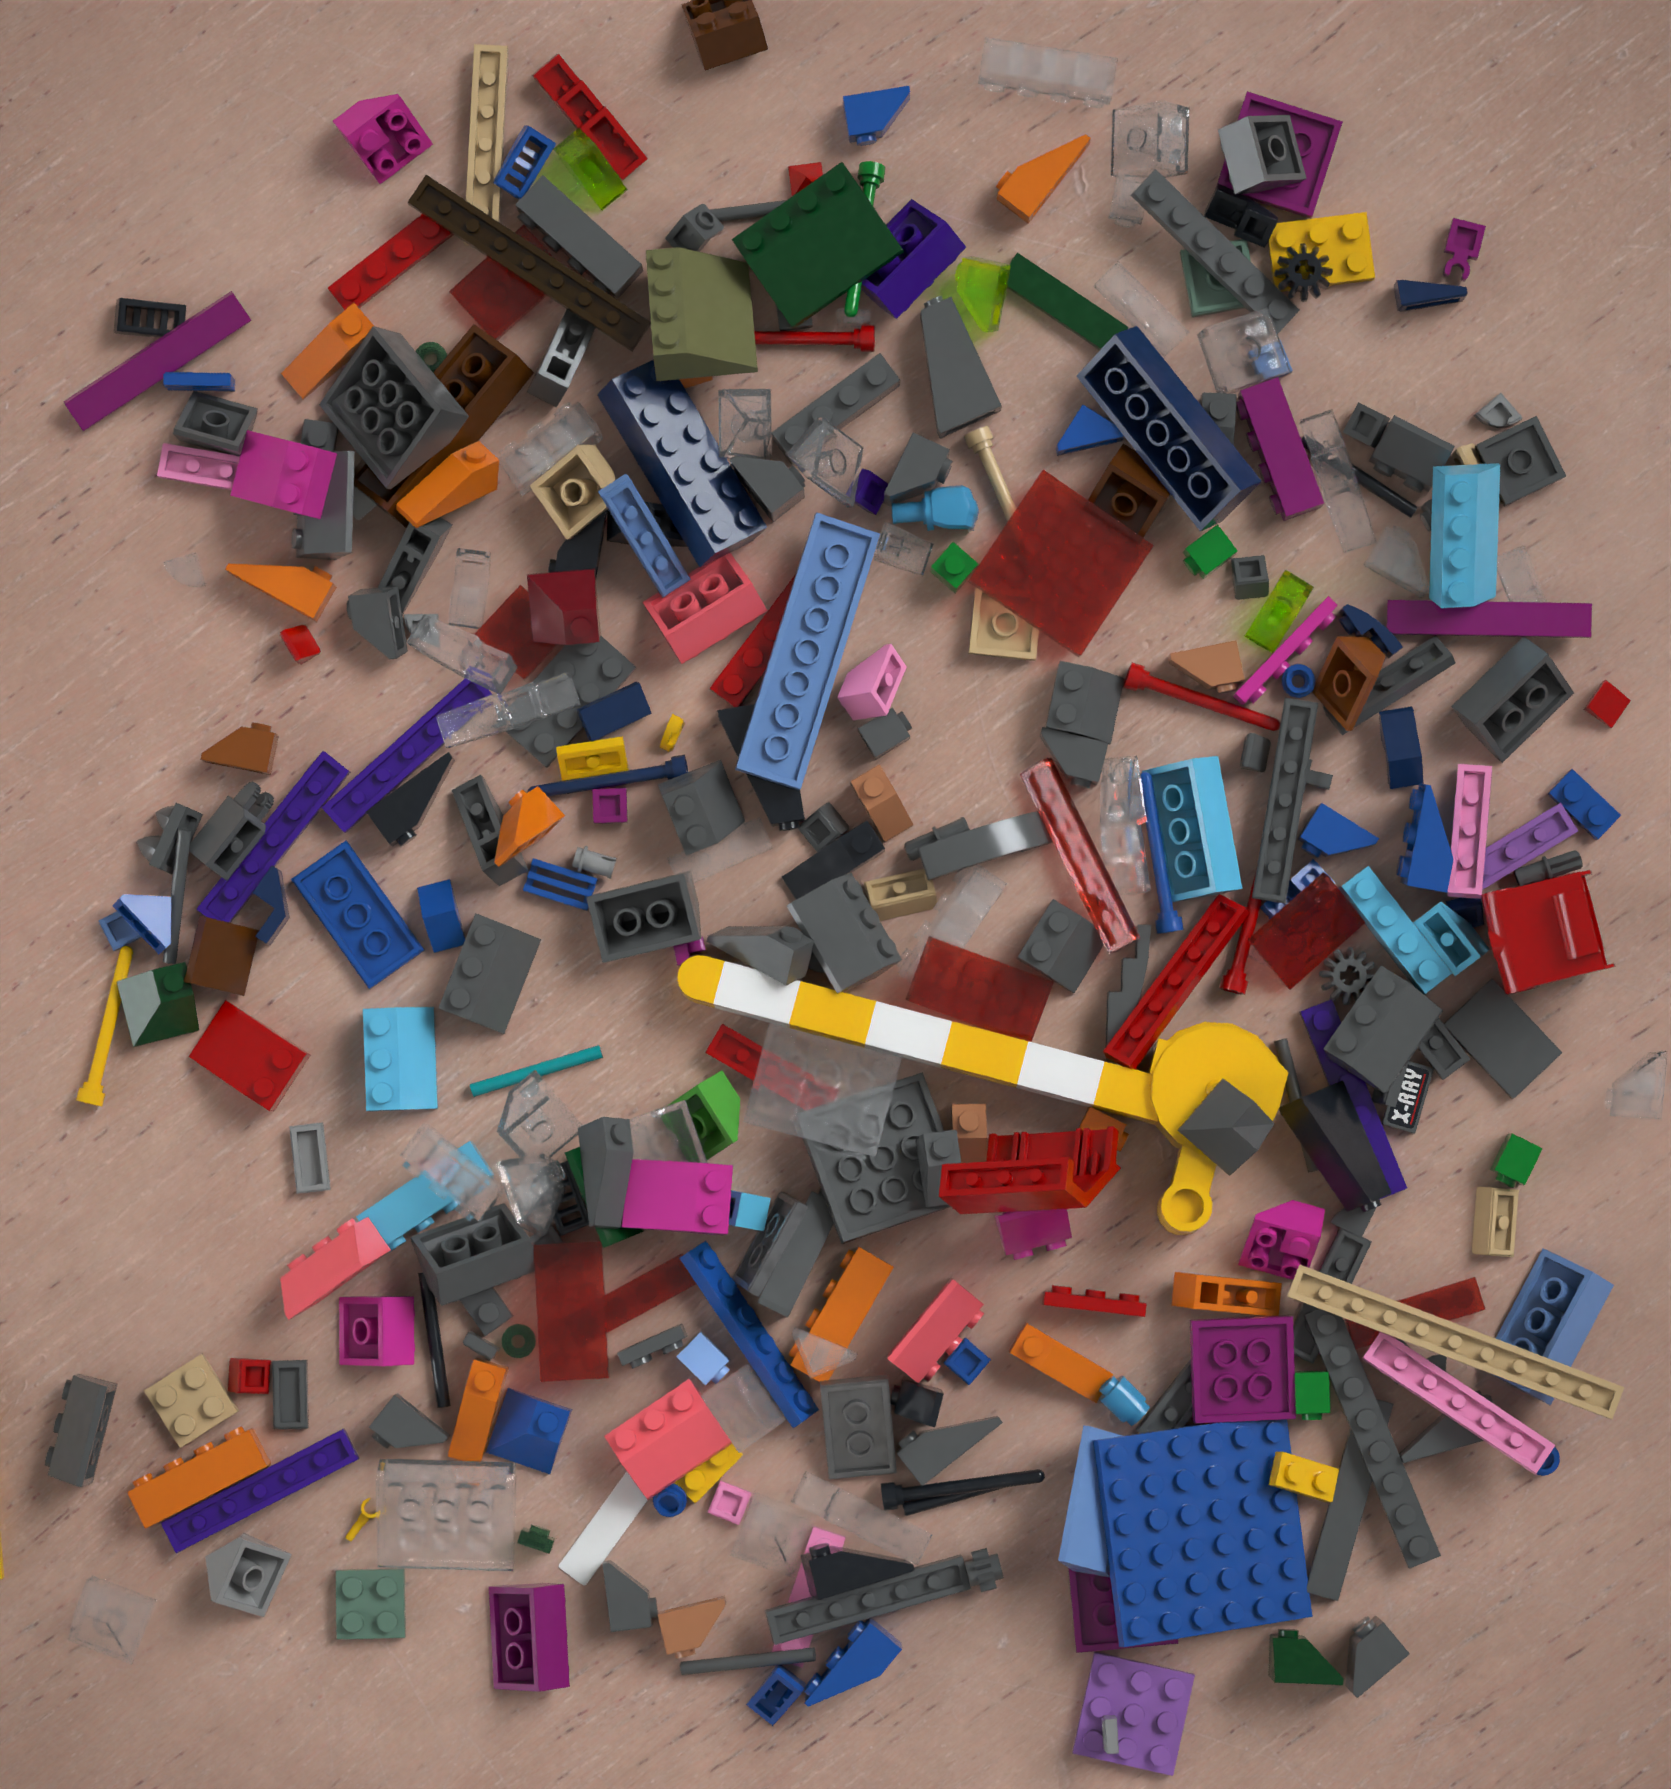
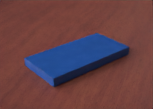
M347 840L291 879L369 989H372L425 951Z

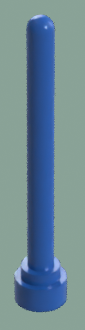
M1142 772L1139 775V785L1160 913H1157L1158 920L1155 921L1157 934L1184 930L1182 916L1178 917L1177 910L1173 909L1152 776L1148 772Z

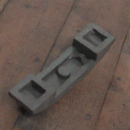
M1040 810L938 840L919 847L918 852L929 881L1006 855L1053 843L1054 840L1044 810Z

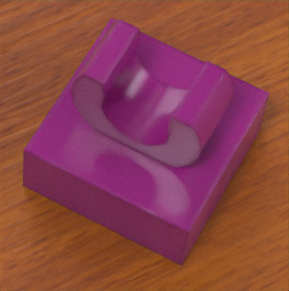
M703 936L700 940L673 946L678 967L690 958L691 953L706 951Z

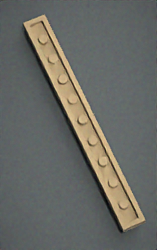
M1300 1264L1287 1296L1613 1420L1624 1390L1623 1386Z

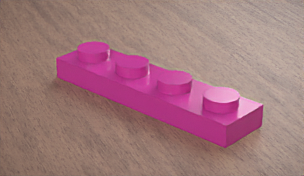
M1328 596L1234 694L1233 698L1242 706L1248 700L1254 704L1267 690L1263 684L1272 675L1277 680L1290 666L1286 660L1295 651L1298 655H1301L1313 642L1309 637L1317 627L1324 631L1337 617L1332 612L1338 605Z

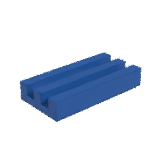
M165 372L163 373V386L168 391L235 392V379L230 373Z
M533 858L523 891L588 911L589 906L586 897L593 895L598 879ZM542 868L589 883L588 889L537 874V870ZM536 880L585 896L584 901H577L533 887V882Z

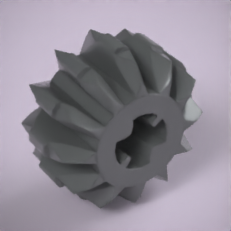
M1352 947L1347 948L1345 959L1339 949L1333 951L1337 963L1329 958H1325L1323 963L1331 971L1319 972V977L1330 978V982L1321 986L1322 990L1325 991L1331 987L1335 989L1330 995L1332 1001H1335L1343 993V1005H1349L1351 993L1355 1001H1357L1361 995L1360 989L1364 991L1367 986L1365 982H1370L1374 974L1367 975L1366 970L1374 968L1375 963L1362 964L1367 955L1364 951L1360 952L1356 959H1353L1354 949ZM1347 967L1353 969L1351 973H1356V980L1350 981L1349 985L1344 984L1345 979H1340V973L1345 972Z

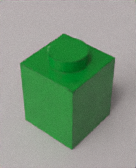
M1217 524L1185 548L1183 554L1186 558L1183 562L1194 576L1199 573L1205 579L1234 557L1238 550Z
M952 542L931 566L930 572L956 594L978 569V563L957 544Z
M1509 1133L1490 1170L1497 1173V1181L1514 1188L1516 1183L1525 1185L1543 1148L1513 1133Z
M1295 1371L1296 1414H1302V1420H1322V1413H1330L1328 1371Z

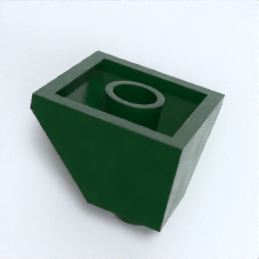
M186 962L150 970L116 982L133 1047L199 1031L191 983L184 982L187 971Z
M1278 1629V1635L1270 1634L1268 1676L1274 1683L1343 1685L1344 1678L1305 1636L1299 1635V1630Z

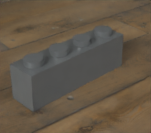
M542 175L515 204L520 213L517 218L529 230L532 231L536 227L545 235L542 241L555 253L559 250L564 252L569 257L567 263L579 275L586 272L595 280L592 284L615 299H618L643 272V266L637 259L545 176Z
M879 353L771 432L772 439L791 465H793L900 386V379L882 354Z

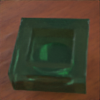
M531 1524L530 1529L523 1528L521 1530L517 1543L550 1554L556 1538L549 1536L550 1530Z

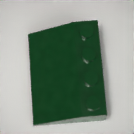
M843 162L833 167L732 239L793 329L845 294L853 285L862 282L904 252Z

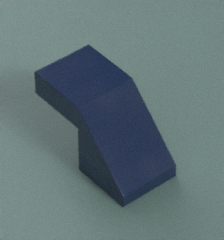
M1413 707L1380 711V736L1386 753L1387 776L1390 789L1419 785V783L1424 784L1422 754Z
M273 865L253 892V894L275 908L255 936L270 946L290 918L282 871Z

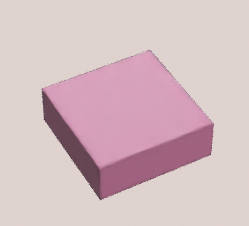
M720 1480L707 1513L739 1525L752 1492Z

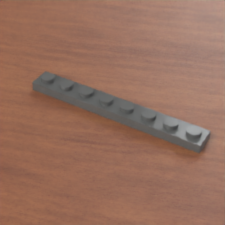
M1318 1308L1303 1314L1326 1371L1329 1372L1331 1383L1408 1568H1413L1441 1556L1343 1318Z

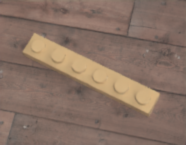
M474 44L466 201L499 222L501 188L493 184V181L503 162L508 46Z

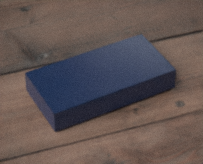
M634 682L577 709L590 741L599 739L652 714L639 682Z

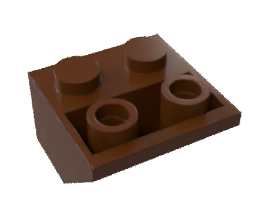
M691 0L681 4L705 71L768 50L760 18L752 0Z

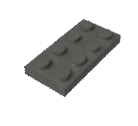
M602 636L600 637V642L565 645L496 723L548 768L557 758L556 747L568 745L584 728L577 709L617 691L636 670V666Z

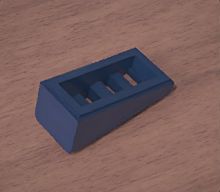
M1396 280L1394 284L1397 311L1400 312L1463 302L1468 294L1467 287L1409 280Z

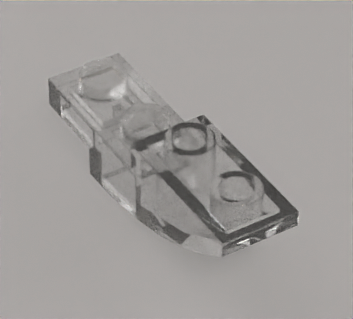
M1137 755L1104 759L1100 790L1101 843L1104 865H1111L1115 896L1142 894L1151 891L1141 824L1146 823L1147 819Z

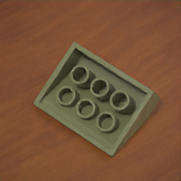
M680 247L646 250L656 381L758 372L748 263Z

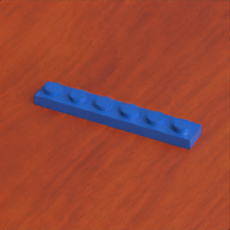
M707 1241L702 1242L681 1256L680 1260L792 1428H795L819 1411L811 1395L806 1391L794 1373L793 1368L786 1361L773 1338L768 1334L756 1316L755 1311L749 1306L737 1288L735 1281L729 1276L719 1261L717 1254L711 1249Z

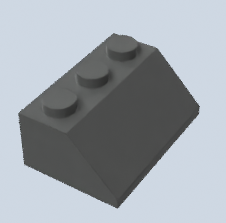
M333 451L337 453L321 519L293 512V515H297V529L294 528L292 532V548L296 549V558L337 560L352 553L355 451Z
M1523 637L1451 707L1472 734L1503 763L1574 692L1549 654Z
M691 871L586 897L603 963L701 939L699 902Z
M852 873L832 879L787 905L802 934L814 940L812 951L837 994L877 978L902 960L895 943L889 938L879 920L878 914L872 909L862 891L861 885L855 880Z
M475 914L439 1009L505 1034L541 939L482 915Z
M1380 966L1324 1047V1051L1331 1061L1386 1095L1443 1010L1409 982L1385 967Z
M505 1203L411 1237L412 1245L428 1287L441 1306L535 1272L531 1239Z
M81 1374L73 1375L72 1380L66 1381L62 1394V1399L67 1400L64 1413H58L53 1431L58 1434L55 1447H49L45 1460V1466L50 1467L48 1476L78 1487H84L93 1483L117 1383Z

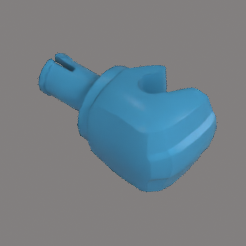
M963 485L939 487L931 491H924L925 498H922L921 502L892 503L893 525L923 521L924 525L927 524V531L934 530V525L946 529H967L968 532L974 531L979 515L978 504L973 498L971 489Z

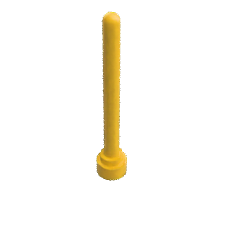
M123 946L120 949L88 1081L83 1083L82 1088L79 1087L76 1101L103 1106L105 1093H102L104 1086L101 1085L121 1005L116 982L128 976L133 956V950L130 946Z

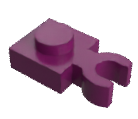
M1457 218L1452 219L1444 253L1452 254L1453 257L1444 266V277L1449 276L1451 267L1458 266L1462 269L1461 281H1466L1470 274V265L1467 259L1475 261L1478 259L1486 226Z

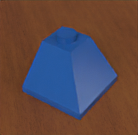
M508 1388L486 1453L551 1474L573 1409Z

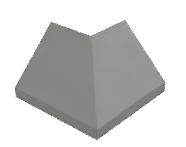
M243 1533L239 1538L205 1557L211 1601L264 1617L292 1554Z

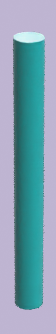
M600 1045L475 1082L470 1084L473 1097L594 1061L603 1058Z

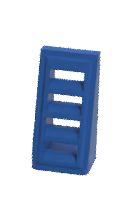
M524 125L497 173L493 184L520 200L531 187L556 143L529 125ZM528 140L541 148L538 153L525 145ZM521 151L534 159L532 165L519 157ZM514 162L528 170L526 177L511 168ZM507 174L522 182L520 188L505 180Z

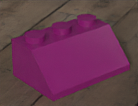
M534 1583L489 1586L494 1689L540 1692L570 1687L564 1584Z

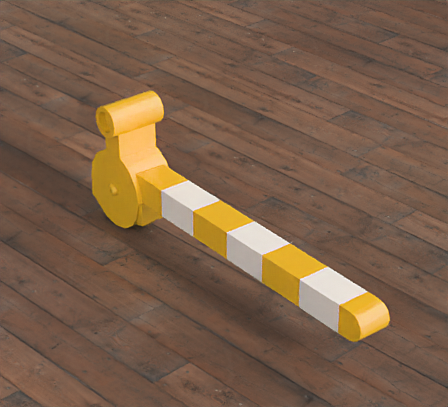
M696 955L690 957L681 964L678 970L677 981L682 993L688 1000L697 1004L1156 1125L1166 1139L1179 1149L1169 1188L1161 1195L1157 1203V1216L1160 1224L1166 1231L1175 1235L1186 1236L1192 1234L1208 1222L1212 1214L1213 1203L1209 1192L1216 1169V1164L1177 1130L1222 1078L1252 1099L1273 1121L1280 1107L1288 1076V1071L1278 1062L1276 1056L1257 1035L1232 1023L1202 1022L1177 1031L1168 1040L1159 1038L1155 1044L1149 1071L1146 1073L841 992L837 994L836 990L798 980L784 985L757 969L708 956Z

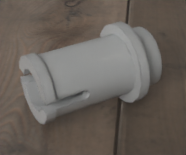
M585 846L584 849L577 847L572 866L578 868L577 872L586 870L611 879L617 858L590 851L588 846Z

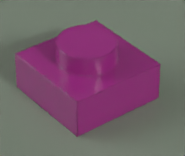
M626 788L592 789L594 824L628 823Z

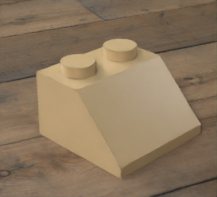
M577 445L533 482L530 487L565 538L570 540L608 509L598 491L615 481V475L596 445Z

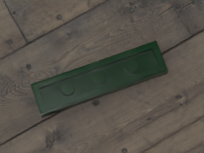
M1018 252L998 280L1000 284L1099 350L1116 333L1128 329V326Z

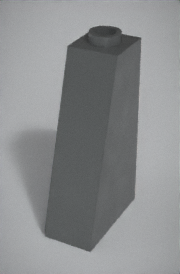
M938 296L924 303L925 308L920 312L936 429L941 439L1000 412L1002 405L952 297L943 299L942 296Z
M821 1189L819 1193L811 1192L805 1204L808 1208L757 1302L786 1317H789L834 1224Z

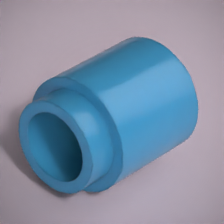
M1111 1376L1099 1389L1102 1393L1099 1400L1122 1423L1127 1422L1130 1426L1136 1424L1150 1408L1145 1402L1146 1398L1124 1376H1120L1117 1379Z

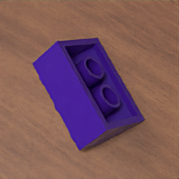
M913 199L886 225L904 252L863 280L861 290L873 302L896 319L911 306L926 288L933 284L934 280L966 248L946 221Z

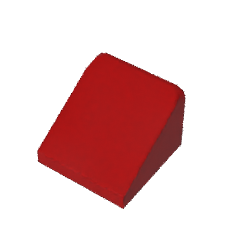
M298 625L280 632L282 640L298 664L302 665L320 654L321 650L306 625Z
M1604 680L1583 710L1612 728L1631 700L1610 682Z
M230 1358L228 1391L233 1393L269 1394L271 1360Z

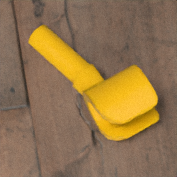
M371 1498L365 1499L361 1504L362 1513L345 1538L352 1542L369 1519L379 1516L381 1505L375 1514H367L364 1507Z

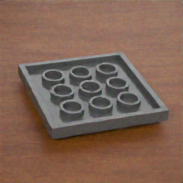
M923 1072L795 1116L841 1244L951 1207L948 1205L926 1208L916 1141L923 1133L944 1131Z

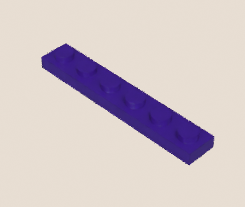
M473 672L470 673L321 808L344 833L348 832L367 814V810L388 796L495 699V696Z
M322 751L264 823L266 825L265 834L227 881L221 877L197 907V910L206 917L231 923L252 897L254 890L272 865L276 867L322 809L321 807L327 803L351 772L325 751Z
M1328 1000L1300 1011L1299 1013L1328 1085L1330 1086L1343 1080L1392 1192L1382 1198L1407 1189L1365 1081L1331 1061L1324 1051V1047L1341 1024L1333 1001Z
M344 1428L165 1520L161 1525L175 1553H178L360 1458Z

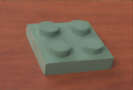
M405 1568L336 1570L337 1639L406 1637Z

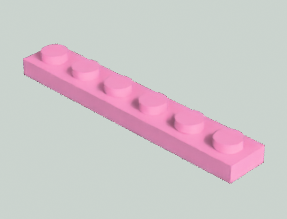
M1380 1332L1363 1357L1364 1361L1534 1475L1537 1474L1555 1447V1444L1390 1335Z

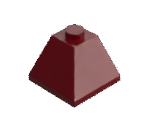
M595 568L527 574L533 642L561 645L600 642L601 630Z

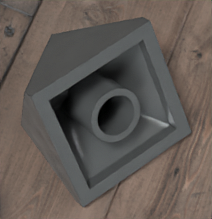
M1222 1078L1177 1131L1230 1176L1258 1151L1274 1126V1122L1252 1099Z

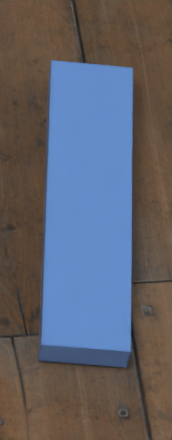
M624 474L598 491L662 598L691 580L627 474Z

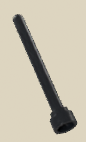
M1035 1469L911 1487H902V1484L895 1485V1482L882 1483L883 1506L885 1511L898 1509V1505H905V1501L1040 1483L1045 1479V1474L1042 1470Z

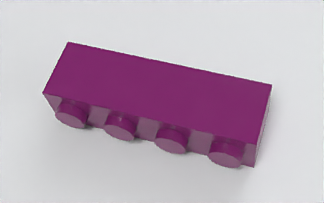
M1276 377L1240 390L1238 394L1239 400L1236 401V410L1240 420L1246 419L1250 432L1246 433L1247 440L1252 452L1258 451L1262 463L1258 464V470L1264 484L1269 482L1274 495L1269 496L1275 515L1281 513L1283 521L1321 508L1324 505V500L1279 378Z

